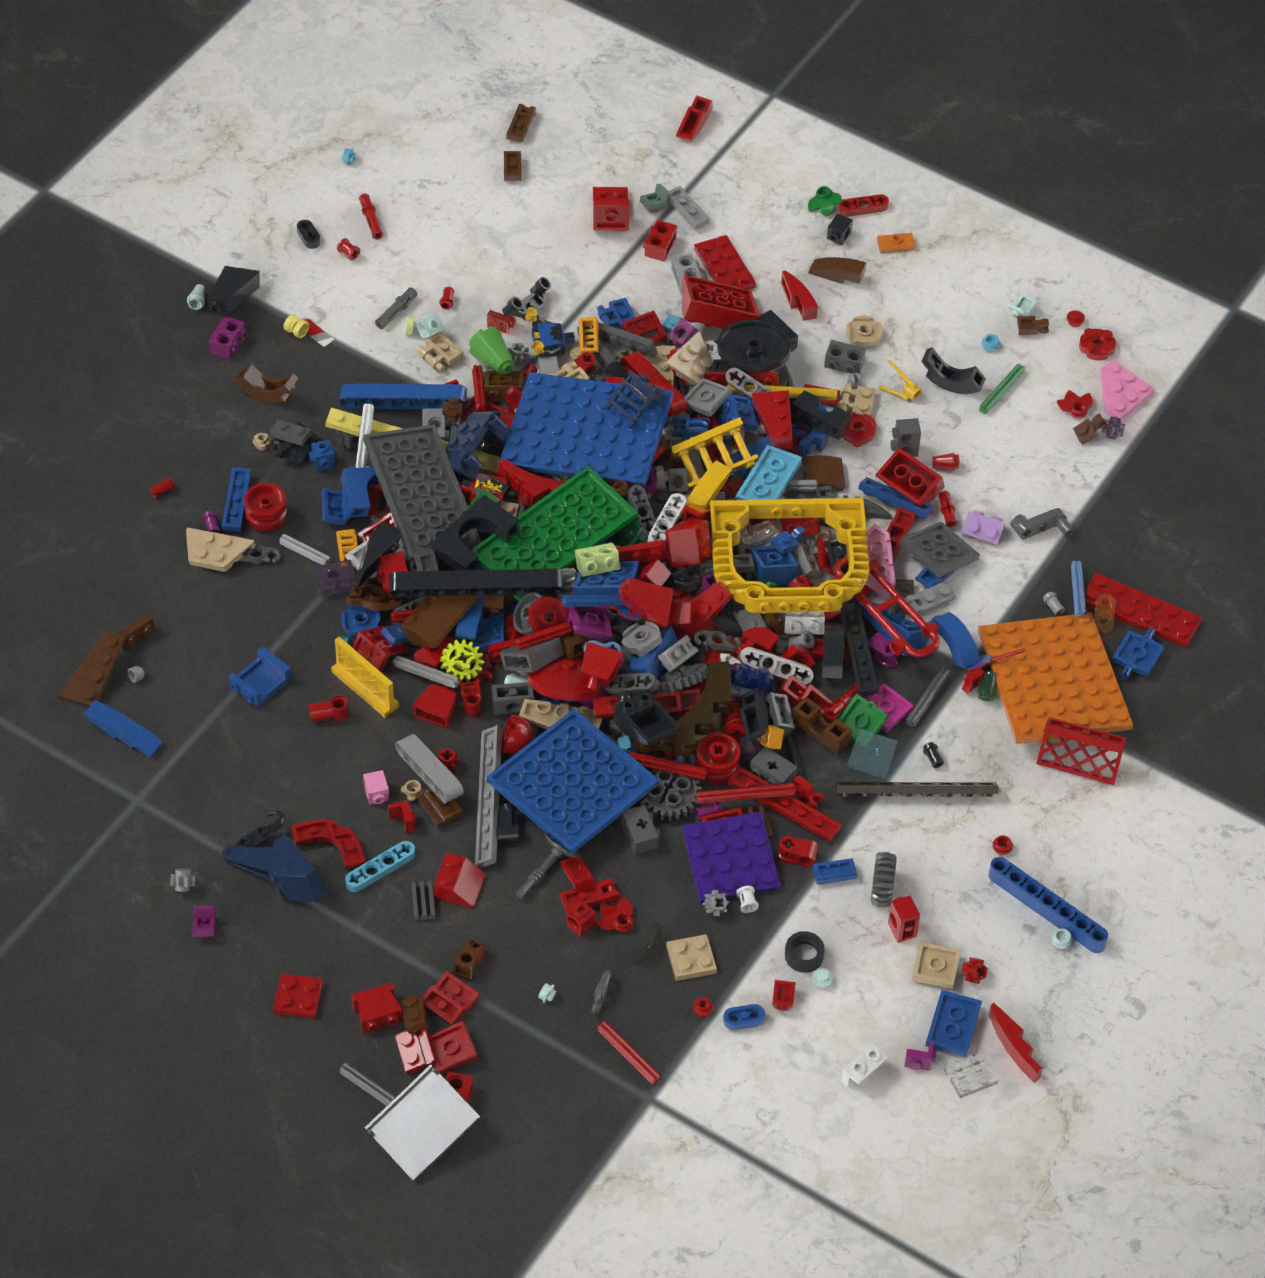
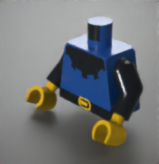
M529 307L525 311L527 314L525 316L526 321L531 322L533 320V344L531 348L534 349L533 352L536 355L537 361L539 357H558L565 353V344L575 343L574 332L563 333L562 324L544 320L537 315V311L533 307Z

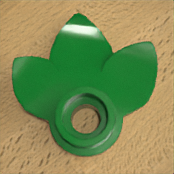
M821 186L817 189L816 196L809 200L808 210L815 211L819 209L822 215L828 216L833 212L834 205L842 203V197L839 193H834L829 187Z

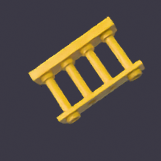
M740 417L671 447L674 458L679 456L687 468L692 481L688 483L689 492L700 481L688 456L689 452L695 449L699 451L708 470L713 464L705 448L708 443H716L726 466L732 469L731 473L755 466L758 461V455L750 456L740 434L741 429H743V422ZM729 434L734 437L744 459L733 464L723 442L724 437Z

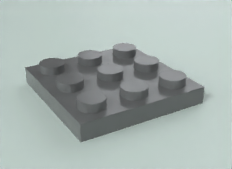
M941 521L905 536L900 541V545L937 577L944 576L977 561L980 556L976 550Z

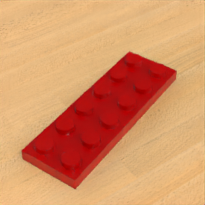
M1095 573L1084 592L1086 607L1146 632L1148 628H1154L1156 631L1155 636L1187 648L1202 620V617L1098 573Z

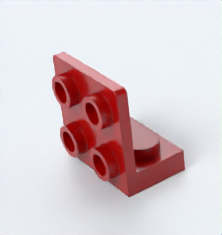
M386 626L359 631L352 646L355 651L380 672L383 671L389 656L408 652L410 649L405 643L392 645L381 633L383 627Z

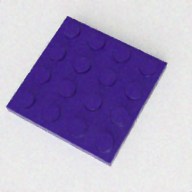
M762 812L682 826V833L700 903H704L706 899L704 895H712L713 890H718L719 894L726 893L725 898L728 899L737 897L736 891L743 886L754 887L755 893L780 889V882Z

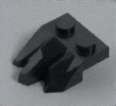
M301 423L295 424V425H299V426L305 427V426H304L303 424H301ZM311 432L312 435L303 446L276 438L269 448L277 450L275 457L280 459L289 457L290 463H302L310 459L311 443L323 440Z

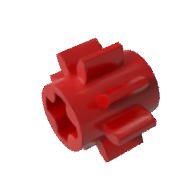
M450 748L439 750V756L436 757L450 772H455V766H460L458 752H453Z
M970 957L969 961L963 963L961 973L966 976L965 981L980 984V980L986 978L988 967L983 965L984 960Z

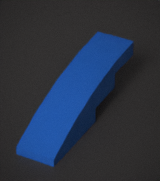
M97 700L83 714L84 717L115 740L117 737L131 749L133 747L137 748L148 758L154 754L163 742L132 719Z

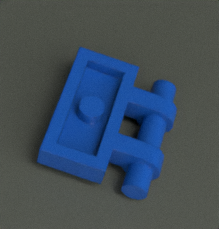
M626 298L610 301L609 308H604L603 305L597 307L599 319L606 325L614 328L619 327L620 330H623L621 327L622 322L635 318Z

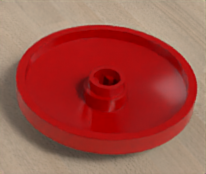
M564 654L534 672H527V681L535 691L557 700H586L599 695L605 689L602 684H599L595 693L585 689L588 680L584 679L581 674L583 656L571 660Z

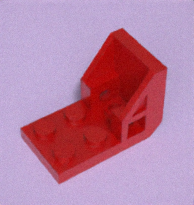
M593 187V230H629L630 202L628 200V187Z

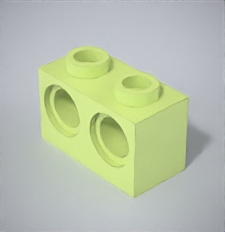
M613 543L575 550L577 569L582 577L620 569L619 553Z

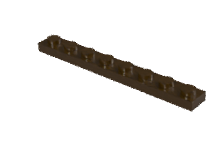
M835 782V790L837 793H840V796H852V793H860V796L869 797L872 796V793H880V796L890 797L892 793H900V796L911 797L913 794H921L923 797H931L933 794H941L943 797H952L953 794H961L962 797H972L973 794H981L982 797H992L993 794H998V785L996 782Z

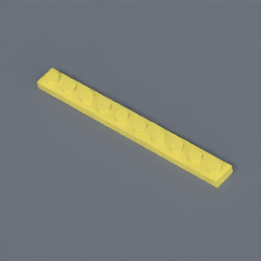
M331 408L325 427L360 436L362 416ZM372 420L371 433L402 429ZM441 440L444 448L446 449L448 446V442ZM474 450L472 454L482 463L481 468L485 471V474L498 477L497 472L501 457Z

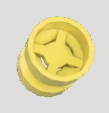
M291 314L284 323V330L293 333L294 336L301 339L308 332L309 323L299 320L298 316Z

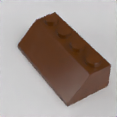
M480 595L425 597L416 606L413 613L404 620L400 630L412 645L436 649Z

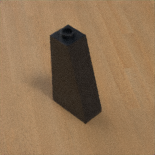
M224 266L208 297V314L227 316L259 289L260 271Z

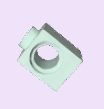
M438 313L429 314L414 322L421 338L430 337L445 329Z

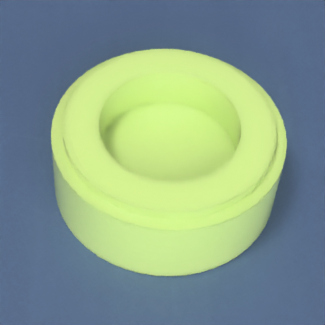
M407 316L405 334L412 335L414 317Z

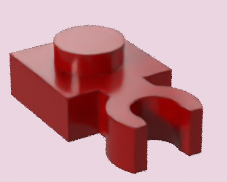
M482 652L483 656L479 659L484 661L483 665L480 666L482 668L481 672L477 673L480 685H482L483 678H487L489 683H492V666L487 652ZM474 663L470 665L471 670L474 668Z

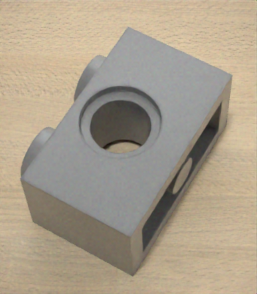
M443 408L422 409L423 426L435 424L441 440L449 441V430H445V427H449V420H447V416L442 415Z

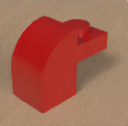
M752 627L742 634V643L736 652L738 653L737 660H740L742 665H744L740 654L747 647L771 654L778 644L779 635L764 627ZM752 652L750 653V655L746 654L745 657L748 659L751 656Z

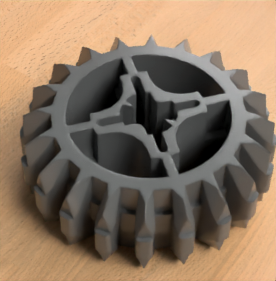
M878 852L876 854L871 903L877 907H889L892 901L897 857L890 852Z

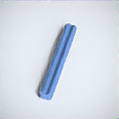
M1074 560L1071 565L1074 612L1077 617H1084L1086 608L1082 563Z

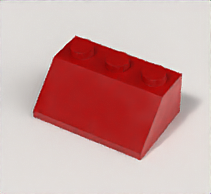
M899 447L875 474V477L918 506L933 501L945 487L941 475Z

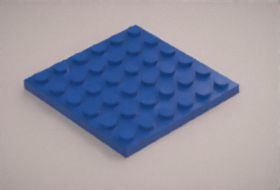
M575 709L567 713L487 776V782L561 847L571 853V855L659 785V780Z

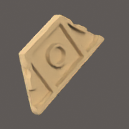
M697 332L662 366L665 369L668 367L676 371V376L695 386L704 378L705 372L712 370L713 362L700 332Z
M193 528L186 529L188 561L192 566L226 572L232 567L233 563L243 557L242 553L248 548L253 549L256 545L254 540Z

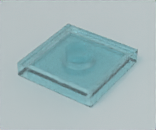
M860 729L847 768L885 780L898 741Z

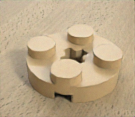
M856 316L853 318V321L847 324L846 336L852 345L876 347L882 338L883 327L879 321L877 323L871 316Z

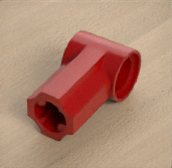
M336 695L330 701L309 704L312 722L331 718L343 721L349 716L348 701L342 695Z

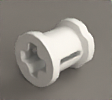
M743 886L736 891L737 897L741 901V912L749 913L758 909V902L754 898V887Z

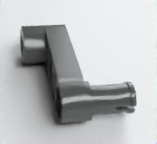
M1060 508L1049 510L1030 519H1027L1025 515L1019 514L1010 522V525L1021 539H1027L1053 527H1058L1065 537H1070L1075 532V529L1069 524L1066 515Z

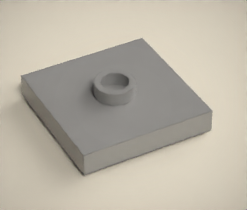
M702 378L684 398L687 401L688 409L711 417L733 393L731 388Z

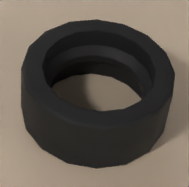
M800 931L788 938L785 945V960L788 966L801 973L812 972L821 966L825 948L819 936L808 931ZM799 944H807L815 948L817 954L812 959L802 960L793 955L792 949Z

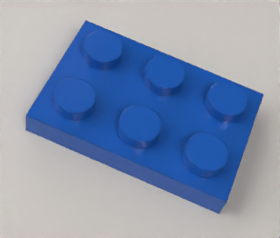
M941 990L925 1046L929 1047V1042H934V1049L967 1057L982 1001Z

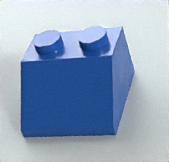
M774 546L750 547V554L755 566L753 572L755 581L764 584L772 582L778 586L787 587L793 579L797 578L799 565L790 551L782 555Z

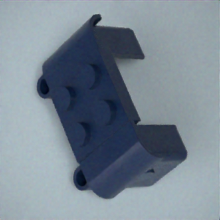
M501 412L471 413L466 421L458 427L455 436L448 442L445 451L458 482L462 483L463 479L474 483L477 474H485V471L481 468L482 463L472 454L482 439L489 445L492 444L496 437L503 444L506 443L512 430L499 418V416H502Z

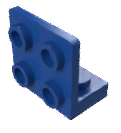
M731 394L715 414L718 426L740 417L743 422V429L755 431L758 427L750 397ZM730 434L723 439L725 446L732 438Z

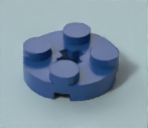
M349 605L348 609L345 612L343 611L341 615L342 627L348 637H357L359 631L380 626L379 611L370 610L362 606ZM359 618H363V620H365L363 622H358Z

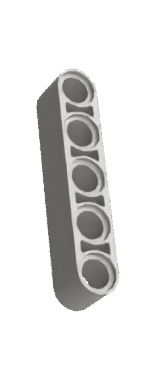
M415 734L395 742L396 750L401 758L442 802L447 803L464 794L458 779Z

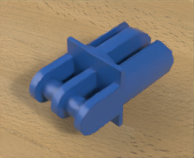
M689 414L687 417H678L675 420L676 424L673 435L675 437H687V439L708 431L710 420L709 418H690Z

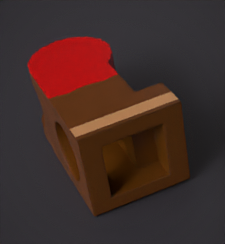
M468 939L453 962V975L470 981L476 966L484 955L486 945L473 939Z

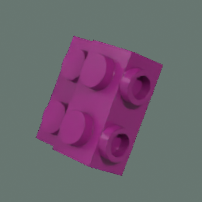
M599 606L566 608L568 613L567 621L570 625H573L574 634L604 641L612 639L613 635L607 608Z

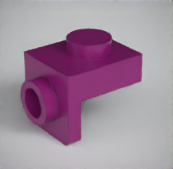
M213 905L194 906L193 937L206 938L214 936L215 907Z
M929 1042L928 1052L907 1049L904 1067H909L913 1070L922 1069L930 1071V1065L935 1063L937 1050H933L934 1042Z

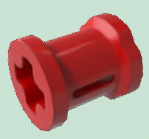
M343 238L337 245V251L344 253L351 261L355 260L361 251L358 246L352 245L347 238Z

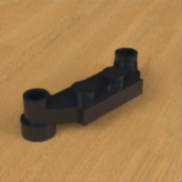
M540 277L535 282V285L530 288L531 294L523 300H520L518 297H512L507 302V305L502 308L503 314L507 317L512 315L523 318L526 321L525 316L527 314L525 311L529 307H533L538 312L547 305L545 302V292L551 288L550 281L545 277Z

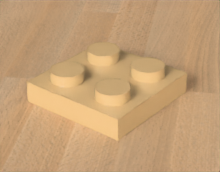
M707 934L666 942L667 952L676 981L717 973Z
M920 942L912 981L953 989L961 950Z

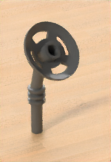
M545 833L547 841L553 847L551 849L552 853L538 869H535L528 876V880L516 892V896L522 899L534 885H537L544 878V874L558 857L566 855L578 858L580 856L579 852L576 851L573 854L567 852Z

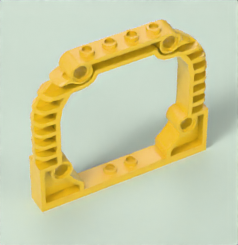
M863 498L710 501L711 543L716 583L722 582L734 595L733 599L745 605V609L748 612L838 611L842 608V603L852 599L853 595L859 593L869 577V558ZM825 517V523L837 531V541L846 544L848 572L842 579L827 580L821 583L819 587L769 588L761 582L745 581L736 572L733 564L732 546L740 542V530L749 524V519Z

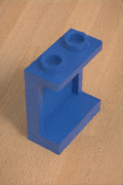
M263 646L257 650L258 658L239 674L235 675L233 672L229 674V686L234 692H239L248 703H253L256 707H259L292 680L291 668Z

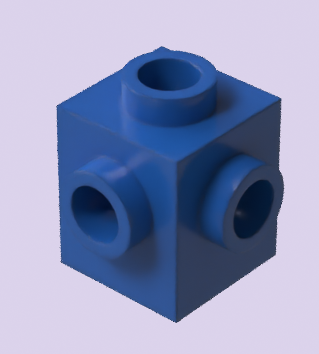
M330 440L311 443L312 451L309 452L311 463L314 462L316 472L335 468L334 458H337L336 448L331 446Z

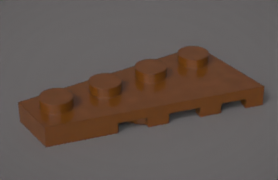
M106 631L58 694L59 698L88 707L95 700L100 701L126 640L125 636Z

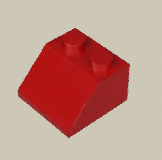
M689 518L665 531L670 567L700 564L713 557L708 521Z
M446 852L434 883V899L474 909L486 874L466 857Z

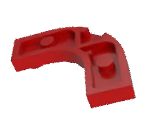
M313 820L291 825L296 846L325 841L332 843L338 848L345 870L358 868L365 864L359 840L348 827L344 828L331 820Z

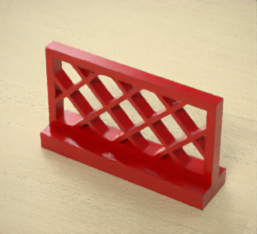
M1048 717L1036 764L1114 785L1127 738ZM1048 734L1057 736L1059 742L1051 745L1047 739ZM1070 740L1076 741L1079 747L1070 750L1066 742ZM1063 745L1067 753L1059 757L1054 748ZM1092 745L1099 752L1090 756L1085 748ZM1082 750L1086 759L1078 762L1073 754ZM1051 751L1055 759L1047 761L1043 760L1042 756L1044 753ZM1114 751L1118 753L1116 759L1109 761L1105 753ZM1101 755L1106 764L1097 767L1093 759ZM1070 756L1074 765L1070 767L1065 766L1061 760ZM1089 761L1094 770L1090 772L1084 771L1081 765ZM1109 767L1113 773L1112 778L1103 776L1101 770Z

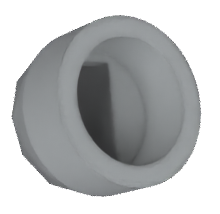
M858 373L850 374L847 383L852 384V389H857L858 386L862 385V377Z
M134 666L128 669V676L133 683H137L144 678L145 672L143 668Z

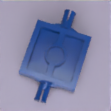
M1148 628L1145 635L1137 634L1130 630L1126 634L1112 658V662L1124 667L1121 673L1122 678L1128 679L1132 671L1148 677L1164 650L1163 645L1152 639L1156 633L1154 628Z

